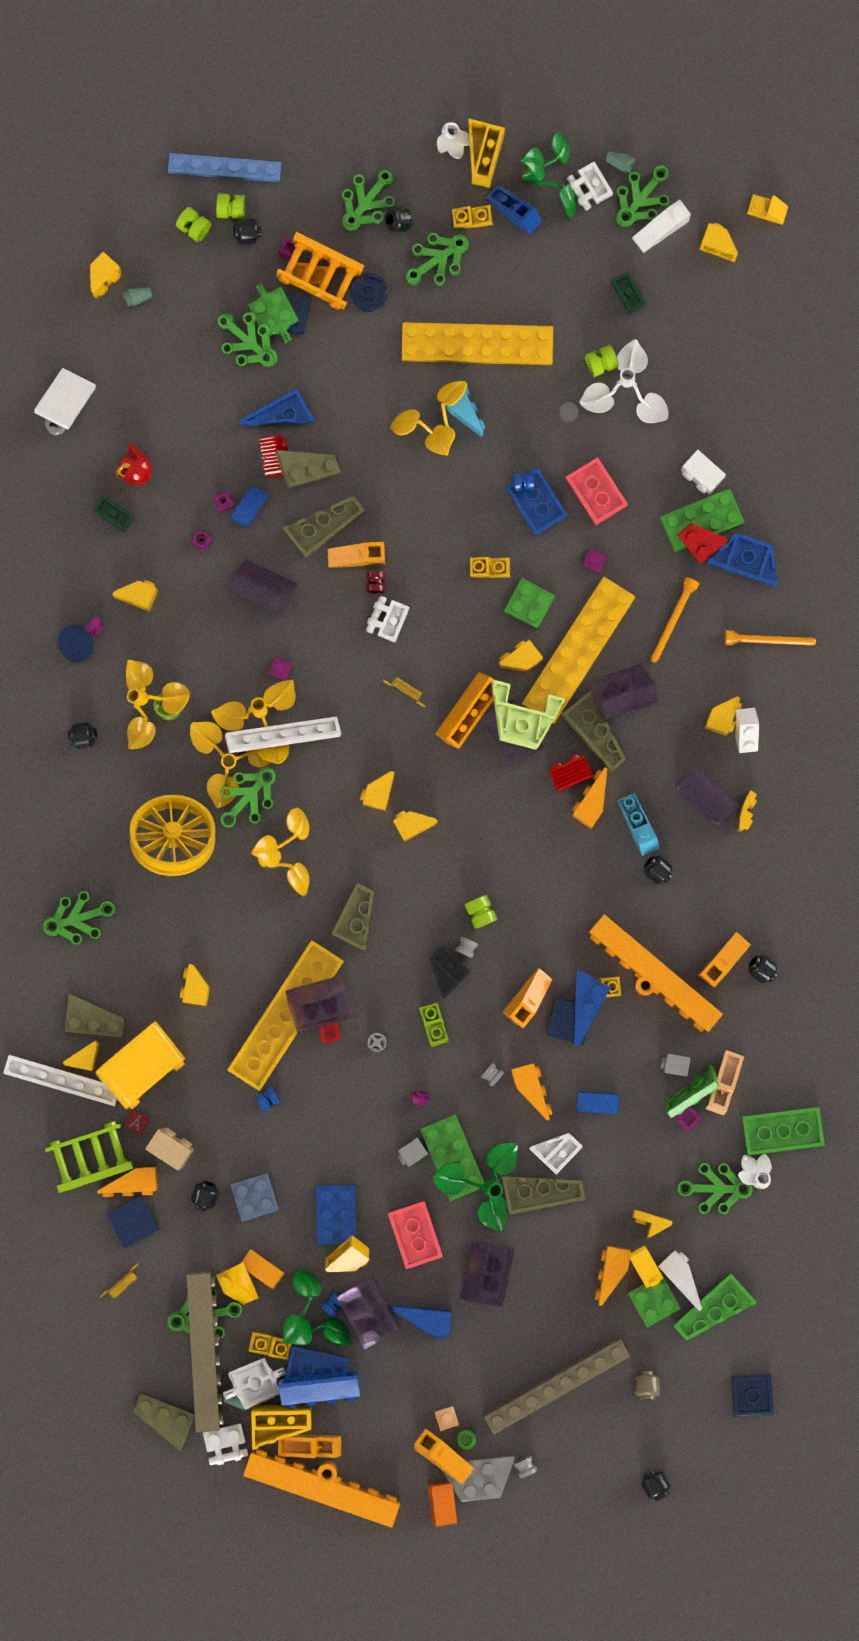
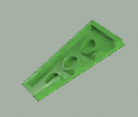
M729 1273L700 1300L701 1311L693 1306L673 1326L687 1341L757 1302L737 1279Z

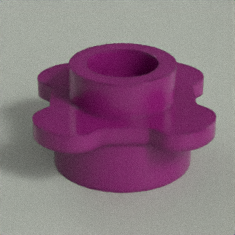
M225 490L221 494L213 495L217 511L222 512L228 508H233L234 502L231 501L230 491Z
M199 529L190 543L192 546L200 548V551L205 552L208 549V544L213 541V537Z
M421 1090L412 1091L411 1102L413 1104L424 1107L426 1103H429L430 1097L427 1096L426 1092Z

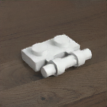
M595 162L578 170L579 179L576 180L573 175L567 177V181L578 197V203L584 207L585 211L592 207L589 203V200L592 198L596 204H599L613 196L611 188ZM584 184L589 191L586 194L580 188Z
M380 596L373 606L374 611L371 618H368L366 632L372 634L375 627L380 629L379 637L396 643L410 607L394 600L391 601L388 607L384 605L387 598ZM381 612L386 613L383 622L378 621Z
M242 1423L221 1427L220 1431L203 1432L207 1452L215 1450L216 1456L209 1458L210 1466L218 1464V1466L223 1465L224 1462L231 1460L239 1461L241 1458L249 1456L247 1448L239 1449V1444L246 1442ZM232 1446L233 1452L222 1454L223 1448Z

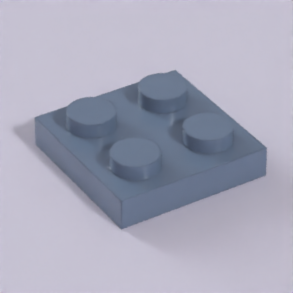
M268 1173L231 1184L242 1222L279 1210Z

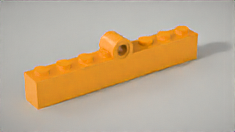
M605 914L588 932L591 935L589 938L597 945L601 943L606 947L604 951L611 957H618L621 960L619 962L620 965L627 970L631 968L635 972L634 976L637 980L634 987L638 994L642 996L649 995L652 992L656 995L662 994L665 997L664 1002L670 1007L675 1005L680 1010L678 1013L686 1020L690 1018L694 1021L693 1026L700 1032H709L723 1015ZM643 981H646L649 984V988L647 990H643L641 988V983Z
M261 1449L252 1450L243 1476L382 1525L393 1527L400 1506V1501H397V1497L386 1494V1496L378 1494L379 1491L373 1488H368L367 1490L360 1488V1484L349 1481L348 1484L341 1481L342 1478L337 1476L338 1470L333 1462L325 1461L320 1464L318 1469L312 1468V1470H308L301 1463L293 1462L291 1464L286 1462L284 1457L275 1455V1457L268 1456V1452ZM325 1469H329L332 1472V1474L330 1476H325L323 1474V1471Z

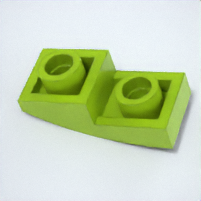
M438 1002L420 1007L430 1046L434 1047L449 1042Z

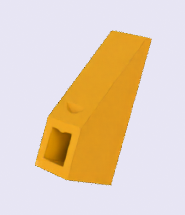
M384 542L360 543L328 549L329 568L385 565Z
M606 767L603 771L600 769L593 777L595 780L593 786H587L582 794L585 796L582 802L577 801L572 808L574 812L572 817L590 829L603 812L607 777Z
M736 932L698 975L712 988L715 987L751 944Z
M537 968L502 1013L516 1025L524 1028L535 1015L552 979L540 968Z
M534 1063L511 1069L516 1088L546 1120H550L549 1115H552L550 1104H545L544 1096H547L544 1085L539 1083L538 1078L542 1077L539 1066L535 1067Z
M157 1167L135 1168L99 1189L97 1194L103 1193V1197H113L114 1193H122V1196H134V1192H141L142 1195H153V1191L158 1190Z
M607 1245L606 1250H602L601 1261H604L603 1269H599L598 1280L601 1281L600 1289L596 1288L595 1300H598L599 1306L603 1305L628 1271L630 1249Z
M427 1429L423 1431L414 1444L415 1450L462 1485L474 1470L469 1463Z

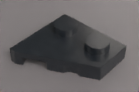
M444 945L430 958L442 997L445 998L470 971Z

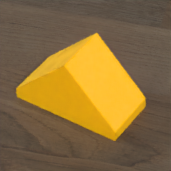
M95 1040L65 1060L63 1064L65 1066L94 1071L100 1043Z

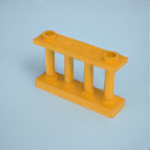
M296 232L292 241L295 250L285 271L278 269L276 277L284 284L288 285L290 283L330 303V306L334 309L340 310L341 308L344 310L347 302L342 299L353 276L357 275L360 277L365 265ZM307 250L312 253V258L302 279H299L291 274L302 251ZM323 258L329 261L330 265L319 288L308 282L318 261ZM341 267L346 270V275L336 296H333L325 291L336 268Z

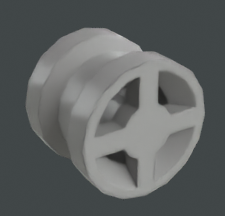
M48 419L45 420V426L50 434L59 436L64 433L65 428Z
M461 937V943L456 947L455 951L473 958V951L478 947V944Z
M373 1033L368 1038V1047L374 1052H380L385 1049L387 1040L383 1034Z
M492 1063L481 1075V1078L489 1081V1085L493 1087L504 1072L498 1070L496 1065Z
M531 1455L520 1458L513 1463L515 1468L519 1470L518 1475L520 1478L527 1477L537 1471L536 1466L532 1463Z

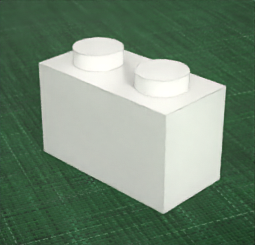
M699 450L690 457L681 469L682 475L688 481L692 480L695 482L697 489L703 494L707 493L708 495L713 492L726 476L721 469Z
M755 708L736 710L735 738L739 753L758 751L759 721Z

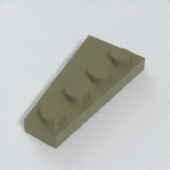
M351 496L331 505L327 509L300 519L296 523L282 527V529L303 556L307 558L365 513V510L356 498Z
M590 690L563 712L561 716L607 770L612 773L626 761V758L613 737L610 727L602 716V711L599 705L596 704Z
M502 1176L509 1215L586 1200L582 1180Z

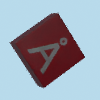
M132 1109L124 1127L142 1135L150 1117Z

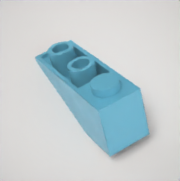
M466 388L464 395L456 404L452 406L445 405L449 413L481 437L483 436L485 425L481 418H477L476 412L478 411L473 401L470 402L468 398L470 393L468 388Z
M635 793L617 800L641 856L658 850L657 836Z

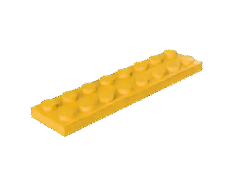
M403 322L402 361L552 365L553 326Z
M603 577L522 702V705L528 709L544 712L546 697L549 694L565 698V702L552 724H555L636 596Z
M311 940L227 1071L260 1091L344 961Z

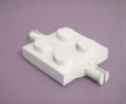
M262 1358L229 1372L228 1375L233 1388L224 1391L223 1395L226 1400L237 1396L246 1410L279 1396L276 1378L286 1375V1371H284V1367L273 1371L268 1366L265 1358Z

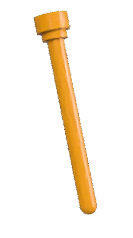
M689 577L685 578L683 582L684 591L651 656L652 662L658 661L690 594L697 590L700 583Z
M725 630L724 644L733 646L737 642L815 645L816 639L739 635L734 630Z

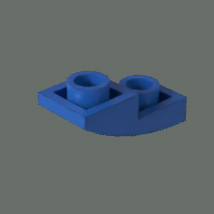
M252 485L236 507L231 520L247 528L256 518L259 508L268 499V493Z
M579 1091L577 1111L618 1114L620 1094Z

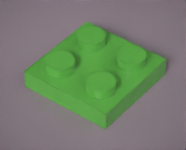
M521 578L504 612L538 629L555 595Z
M664 1277L656 1286L646 1288L643 1283L627 1292L646 1327L681 1309Z

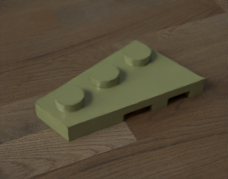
M279 450L275 452L287 488L341 473L335 455Z
M359 883L355 884L331 935L363 951L366 950L374 891Z
M69 994L65 1032L123 1038L125 1018Z
M140 1393L133 1412L181 1452L195 1413Z

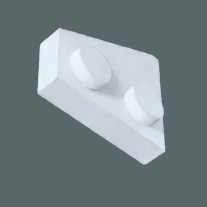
M570 1133L533 1145L529 1149L557 1175L583 1146Z

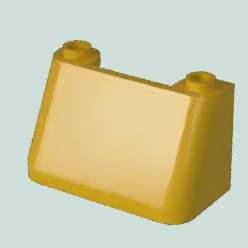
M155 1021L96 1071V1075L126 1110L129 1107L132 1110L140 1103L138 1099L173 1069L177 1072L185 1065L183 1061L186 1058Z

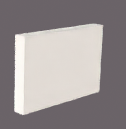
M62 368L36 406L34 413L68 430L95 390L96 384Z

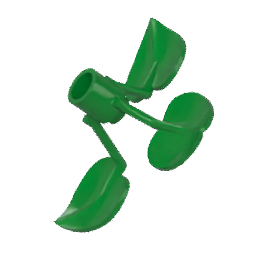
M555 132L551 141L553 151L556 154L555 158L544 163L541 151L538 148L530 149L521 159V162L527 166V169L523 170L522 176L526 184L537 182V185L543 184L560 187L559 196L569 219H572L577 207V197L571 185L542 181L545 178V166L558 159L562 164H566L570 157V149L566 138L561 132Z
M505 1142L497 1144L489 1150L486 1163L493 1168L491 1172L494 1180H487L483 1185L463 1179L465 1170L460 1164L455 1162L443 1165L434 1174V1183L440 1191L448 1195L459 1194L463 1188L462 1183L483 1189V1192L489 1197L488 1201H484L479 1205L477 1211L478 1219L483 1225L497 1232H502L506 1223L508 1208L505 1199L501 1197L503 1188L498 1183L499 1179H497L495 1171L499 1175H508L515 1169L518 1145Z
M296 1269L292 1278L293 1287L300 1296L308 1297V1301L300 1316L290 1315L285 1320L283 1343L307 1345L312 1340L313 1332L325 1329L323 1334L329 1342L340 1346L350 1345L351 1336L348 1328L339 1318L329 1317L325 1320V1325L322 1324L312 1329L310 1322L303 1319L312 1301V1297L320 1296L321 1286L316 1277L302 1269Z

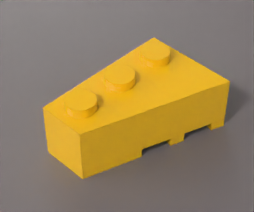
M468 118L472 184L490 188L504 139L505 128Z
M300 1403L295 1408H287L286 1405L258 1404L253 1406L251 1411L252 1450L268 1443H275L277 1440L285 1437L289 1438L311 1430L312 1406H306V1403Z

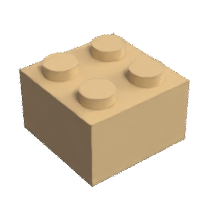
M167 1127L158 1129L145 1150L177 1171L182 1169L194 1151L191 1147L192 1143L184 1138L178 1139L175 1137L176 1133Z

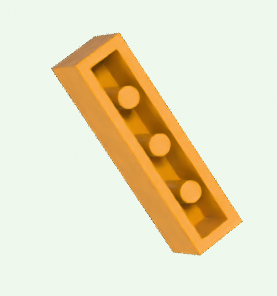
M478 672L435 734L448 745L459 749L493 702L492 682L494 679Z

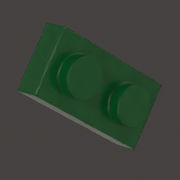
M628 271L611 280L614 289L629 314L646 306L645 300Z
M105 495L101 497L93 508V512L124 533L135 519L134 515Z

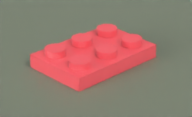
M598 457L565 478L595 526L628 506V503Z
M425 1201L388 1213L406 1269L443 1257Z

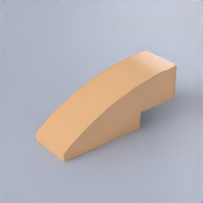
M725 1051L717 1072L719 1087L714 1093L710 1094L705 1109L723 1116L727 1112L744 1056Z

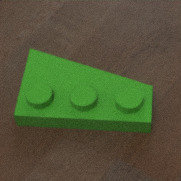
M712 1063L706 1067L708 1070L701 1077L696 1075L693 1078L694 1081L691 1086L682 1088L666 1102V1110L671 1118L682 1114L686 1108L692 1104H697L701 1098L717 1090L719 1083L716 1068Z

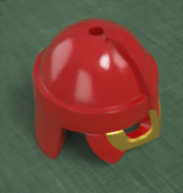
M130 443L128 445L129 451L119 463V468L115 471L114 475L127 484L144 486L151 477L152 467L149 458L133 443Z

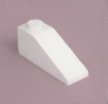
M678 200L653 219L632 239L642 253H644L688 223L691 214L682 201Z
M674 1251L658 1267L688 1300L701 1311V1302L690 1266L687 1264L689 1259L682 1252L678 1254Z

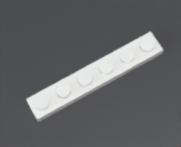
M336 716L228 732L225 734L229 753L340 737L341 730Z
M8 1056L3 1074L108 1105H116L117 1099L101 1081L16 1056Z

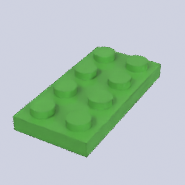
M730 488L660 517L674 553L687 548L677 534L691 522L716 534L724 533L745 523Z
M819 1107L742 1116L747 1155L825 1146Z
M456 1114L420 1129L437 1171L443 1165L455 1162L460 1164L465 1170L463 1179L480 1185L484 1184ZM462 1183V1191L456 1195H448V1197L452 1201L480 1188Z

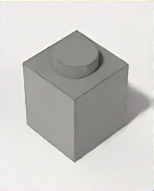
M666 1053V1056L661 1059L660 1068H663V1073L687 1077L691 1058Z
M417 1137L398 1150L400 1154L397 1157L403 1166L407 1164L410 1167L426 1156L428 1152Z

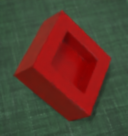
M338 1021L319 1024L322 1043L341 1040Z

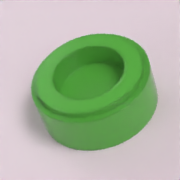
M470 1429L461 1430L457 1435L458 1446L464 1450L473 1448L476 1444L475 1433Z

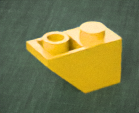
M104 252L90 265L91 293L95 299L98 296H103L108 290L107 287L112 282L115 283L122 273L120 266Z
M523 640L515 646L516 650L511 654L507 652L499 658L501 660L499 667L528 672L543 661V657L530 640L526 643Z
M735 697L712 708L705 729L725 736L729 732H733L736 724L733 721L736 710L741 709L742 706L739 703L740 697Z
M189 964L188 968L185 967L183 979H186L185 987H181L180 998H183L182 1002L207 1006L210 986L195 965Z

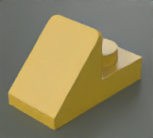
M753 194L747 214L783 225L788 206L774 195L771 199Z
M636 1209L632 1213V1217L636 1218L635 1222L646 1225L647 1222L650 1223L646 1238L652 1237L670 1227L673 1223L669 1219Z

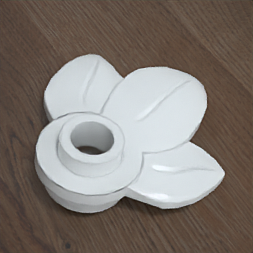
M446 123L442 128V134L437 138L438 151L440 153L448 151L452 157L461 159L464 146H469V134L466 131L460 130L459 126L455 123Z
M763 1153L755 1160L748 1155H743L741 1159L743 1171L738 1173L740 1180L744 1184L754 1185L758 1189L767 1188L771 1182L769 1173L772 1169L768 1156ZM758 1177L762 1178V1183L759 1182Z

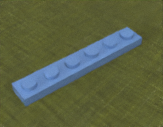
M169 153L168 174L280 183L282 163Z

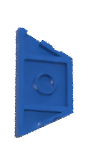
M736 533L707 562L709 565L773 587L778 585L773 545Z

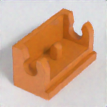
M448 1482L428 1484L432 1524L436 1527L456 1524L457 1516L453 1484Z

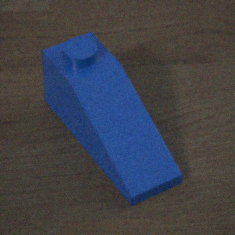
M498 184L485 197L489 203L513 224L529 235L542 222L535 207Z
M393 1305L394 1312L428 1334H432L433 1338L445 1339V1336H449L451 1310Z

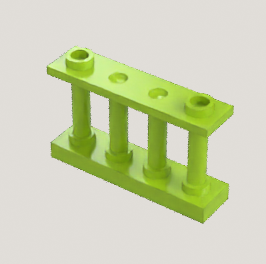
M114 1121L105 1124V1129L63 1143L60 1140L49 1143L50 1147L45 1148V1151L53 1150L62 1180H60L61 1184L57 1186L59 1193L135 1168L133 1160L128 1162V1159H125L116 1129L121 1128L122 1124L116 1125ZM109 1132L118 1160L116 1162L117 1166L111 1168L109 1164H106L97 1136ZM88 1138L91 1140L99 1165L98 1172L93 1174L87 1169L79 1141ZM72 1144L81 1173L79 1174L80 1178L75 1180L69 1177L61 1147Z

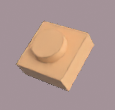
M453 1405L434 1411L440 1431L459 1425Z

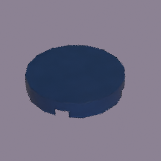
M366 273L360 277L358 276L351 285V299L356 307L363 311L377 310L387 300L388 290L385 281L376 274Z
M76 624L69 625L61 630L58 636V646L65 658L78 663L89 658L94 650V643L90 633H87L84 627Z

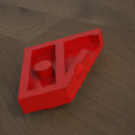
M692 522L677 534L700 564L729 541L725 536L716 534Z

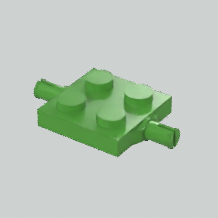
M260 283L256 286L260 297L248 304L251 312L255 314L259 326L266 324L270 327L269 337L281 334L284 342L288 343V340L291 341L292 338L287 330L291 325L297 323L299 319L282 287L272 292H267L263 283ZM262 327L261 329L263 334L266 333L265 327Z

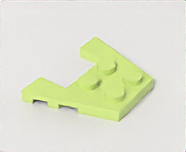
M494 680L492 682V691L499 740L536 750L557 716L559 709L565 702V698L549 694L546 697L544 712L507 703L511 684Z

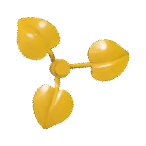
M465 381L451 382L439 390L437 399L439 402H442L444 426L437 425L434 430H431L421 420H418L420 417L419 411L410 409L400 413L393 420L390 429L397 435H406L412 432L417 424H420L431 433L425 440V446L434 453L448 456L450 446L455 438V431L448 425L445 405L452 406L456 404L464 395L468 383Z
M127 660L126 682L129 689L127 700L133 703L134 708L144 717L132 719L127 729L128 749L136 750L147 746L155 735V725L152 722H148V716L140 706L145 705L149 699L163 700L162 707L164 711L169 714H177L185 707L190 693L186 686L172 682L163 687V697L148 695L145 692V686L150 685L153 680L152 668L144 662Z
M281 681L270 686L265 691L263 698L257 697L251 701V707L248 708L247 714L244 705L233 701L212 710V716L216 723L227 731L242 729L244 726L243 719H248L251 712L255 717L262 719L264 727H268L265 719L268 713L267 707L272 708L274 706L278 711H285L294 705L296 700L294 681ZM289 744L258 749V754L267 762L280 764L286 760L289 754Z
M213 722L191 723L190 737L194 747L204 754H209L215 748L222 756L221 764L225 768V775L214 774L207 782L208 795L216 808H221L229 804L236 797L224 798L221 796L220 790L224 786L239 788V784L234 782L233 777H228L229 769L236 765L237 760L248 756L249 763L255 767H264L270 762L263 760L259 756L258 749L248 750L239 756H235L232 753L224 754L216 745L222 740V731L218 725ZM224 789L223 795H229V789Z
M296 807L288 812L286 818L288 829L293 833L292 837L277 845L276 840L272 836H264L255 844L251 854L258 858L259 864L262 867H288L287 879L290 885L298 894L304 897L307 894L310 881L309 873L305 866L301 863H295L294 865L279 863L281 860L279 848L296 837L304 840L309 834L308 819L304 812Z

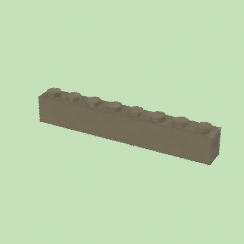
M211 1270L188 1272L186 1276L196 1433L220 1431L221 1425H224V1415L220 1413L219 1405H223L222 1393L218 1392V1386H221V1373L217 1374V1366H220V1354H216V1346H219V1335L215 1334V1327H218V1316L214 1315L213 1307H217V1298L212 1292V1287H216L215 1275H211Z
M617 1337L484 1413V1419L494 1435L629 1358L630 1355L620 1337Z

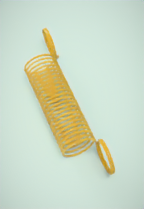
M399 678V680H400L401 682H403L406 686H408L410 689H412L409 684H407L406 682H404L403 680H401V679ZM383 680V681H384L385 683H387L388 685H390V686L392 685V684H390L389 682ZM394 680V683L397 685L396 687L398 689L401 688V691L404 692V689L401 687L402 685ZM416 689V691L418 692L417 694L421 696L420 694H422V692Z
M138 1263L130 1269L131 1271L108 1291L106 1290L100 1297L109 1292L114 1298L115 1295L117 1297L121 1293L122 1289L124 1291L129 1284L137 1279L132 1270Z

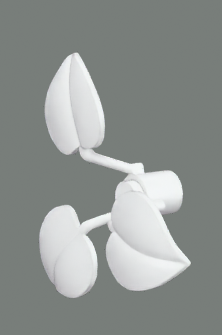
M636 339L625 345L617 355L618 370L621 372L620 380L617 381L613 390L609 392L607 385L594 383L585 390L580 399V405L586 410L594 413H604L613 407L614 399L611 396L614 395L620 385L626 388L633 386L639 401H641L636 408L637 416L641 421L657 423L667 420L669 414L665 401L658 394L648 393L644 399L641 397L635 382V373H640L647 367L648 358Z

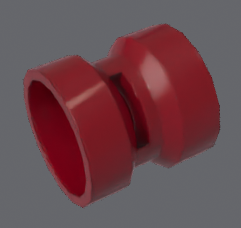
M379 571L367 572L368 585L366 586V592L374 594L385 593V586L383 585L385 573Z

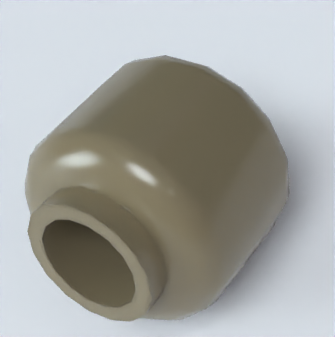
M642 1371L641 1375L635 1377V1395L640 1397L642 1401L655 1400V1397L660 1395V1378L653 1375L652 1371Z

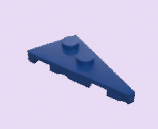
M295 389L240 419L239 422L241 426L313 423L315 420L300 393Z
M579 969L576 975L574 1045L577 1047L580 1046L611 989L610 986Z

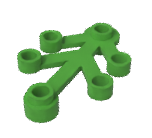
M660 165L654 169L652 180L641 193L639 190V174L637 172L629 174L628 182L631 184L633 203L629 208L627 203L628 189L625 186H620L617 189L621 210L618 211L616 220L620 226L629 227L637 220L647 219L651 222L658 216L655 209H649L647 212H636L639 207L659 205L664 208L668 206L669 197L667 195L647 198L659 182L666 181L668 169L665 166ZM662 173L664 177L659 178L657 174ZM636 176L637 180L633 181L631 177ZM624 190L626 194L621 195L619 191ZM660 199H666L667 202L663 204L660 202ZM654 213L655 217L650 218L648 214ZM628 216L629 220L624 221L622 217Z
M382 170L378 174V181L366 197L363 175L357 174L354 176L353 183L356 186L359 203L355 211L352 205V190L345 189L342 192L347 213L343 216L342 224L346 230L355 231L361 224H380L383 221V213L381 211H375L372 215L361 216L364 211L394 207L395 201L391 196L385 197L384 200L373 201L383 187H388L392 184L393 176L390 171ZM388 175L389 178L384 180L382 179V176ZM360 178L362 179V182L357 183L356 179ZM350 193L351 197L346 198L344 195ZM391 200L393 203L391 205H387L386 201ZM380 215L381 219L376 220L374 217ZM351 218L355 220L352 224L348 222Z
M430 233L428 235V243L431 246L439 244L449 247L445 250L425 248L419 243L413 245L412 252L415 256L423 255L433 258L417 269H409L406 273L407 282L410 285H417L421 281V275L439 264L437 274L434 277V283L437 286H443L445 284L444 275L447 257L454 253L453 263L450 265L449 271L453 276L458 275L461 271V254L466 252L469 247L468 239L463 235H455L450 239L439 237L436 233ZM435 237L437 240L435 242H431L430 238ZM461 241L463 245L457 246L456 242ZM415 248H421V252H415ZM457 267L459 270L457 272H453L452 268ZM416 273L417 277L411 278L410 274ZM438 277L443 278V281L439 283L436 281V279Z
M223 313L218 317V324L221 328H228L243 341V343L234 344L231 342L224 343L222 351L225 354L253 349L258 354L252 356L238 355L236 363L239 366L260 362L263 366L270 367L276 363L277 354L270 346V327L264 324L258 327L257 332L262 336V346L257 343L256 316L254 313H245L243 316V321L247 324L248 335L234 324V317L230 313ZM248 315L252 317L251 322L247 320ZM223 318L227 319L226 325L222 322ZM262 327L266 328L265 334L261 331ZM227 345L230 346V351L226 350ZM266 354L270 357L269 361L265 359ZM241 357L245 359L244 363L240 362Z
M263 767L258 773L243 774L236 772L233 775L234 782L238 784L244 781H256L252 787L230 788L224 786L221 788L220 794L224 798L244 795L229 812L222 813L220 822L223 826L232 827L236 822V815L249 801L251 812L248 817L249 821L254 824L258 823L261 817L258 813L257 792L262 787L264 799L261 801L262 807L265 809L273 807L271 784L275 782L276 774L272 768ZM268 773L269 779L264 780L263 774ZM238 774H241L243 777L241 781L236 780ZM226 788L230 791L227 796L223 795V790ZM265 800H270L271 804L269 807L264 806ZM253 814L258 816L256 821L251 820ZM225 816H230L231 821L226 823L224 821Z
M81 891L69 917L61 920L66 908L72 905V900L69 897H62L55 915L44 921L43 930L49 936L60 934L71 940L75 945H80L83 942L82 935L78 933L73 934L63 927L72 925L89 934L92 939H99L101 937V930L95 927L92 928L82 921L101 915L111 917L116 911L115 905L112 902L105 901L100 905V908L79 914L84 904L90 900V894L86 891ZM83 893L87 894L86 900L81 899ZM64 899L69 900L67 906H64L62 903ZM110 906L111 912L106 913L105 907ZM51 923L56 924L55 930L50 929ZM93 930L99 932L97 937L92 936ZM78 935L80 937V941L78 943H75L73 939L75 936Z
M701 1163L698 1166V1171L705 1175L714 1185L691 1184V1182L683 1180L678 1183L677 1191L682 1196H689L692 1192H713L705 1202L699 1203L698 1210L702 1214H707L710 1211V1207L725 1193H733L726 1202H721L717 1206L719 1213L727 1214L730 1207L739 1198L746 1199L751 1196L753 1186L744 1184L735 1176L727 1164L721 1163L718 1165V1172L725 1175L733 1184L725 1185L711 1171L707 1163ZM703 1165L708 1167L706 1172L701 1171ZM723 1165L727 1167L725 1173L720 1171V1167ZM684 1184L688 1186V1190L686 1192H683L681 1190V1187ZM745 1185L746 1191L740 1192V1186ZM706 1204L707 1210L701 1211V1205ZM723 1204L727 1206L725 1212L720 1210V1206Z
M212 1288V1290L215 1292V1295H216V1297H217V1296H218V1291H217V1289ZM188 1295L180 1311L171 1313L167 1323L173 1331L184 1330L190 1334L189 1315H186L189 1311ZM233 1301L227 1307L214 1309V1315L218 1317L229 1315L232 1318H237L242 1313V1305L237 1301ZM237 1306L238 1312H232L231 1307ZM180 1318L181 1324H175L174 1319ZM222 1326L215 1327V1334L217 1329H221L223 1335L219 1336V1339L223 1338L226 1333L225 1328Z

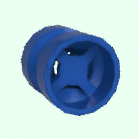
M526 471L525 474L513 473L515 492H519L522 489L534 490L532 471Z
M272 1086L268 1087L265 1092L255 1095L263 1112L267 1111L271 1105L281 1103Z
M332 1291L329 1294V1298L323 1301L320 1306L326 1313L335 1318L338 1310L344 1308L347 1302L338 1293Z

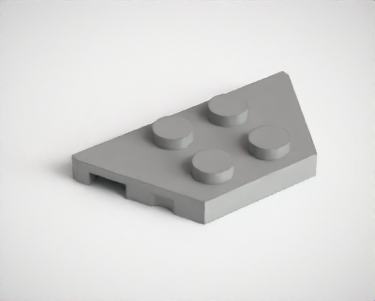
M511 1455L465 1460L474 1470L463 1485L443 1470L442 1472L449 1483L453 1484V1489L461 1502L501 1498L515 1457Z

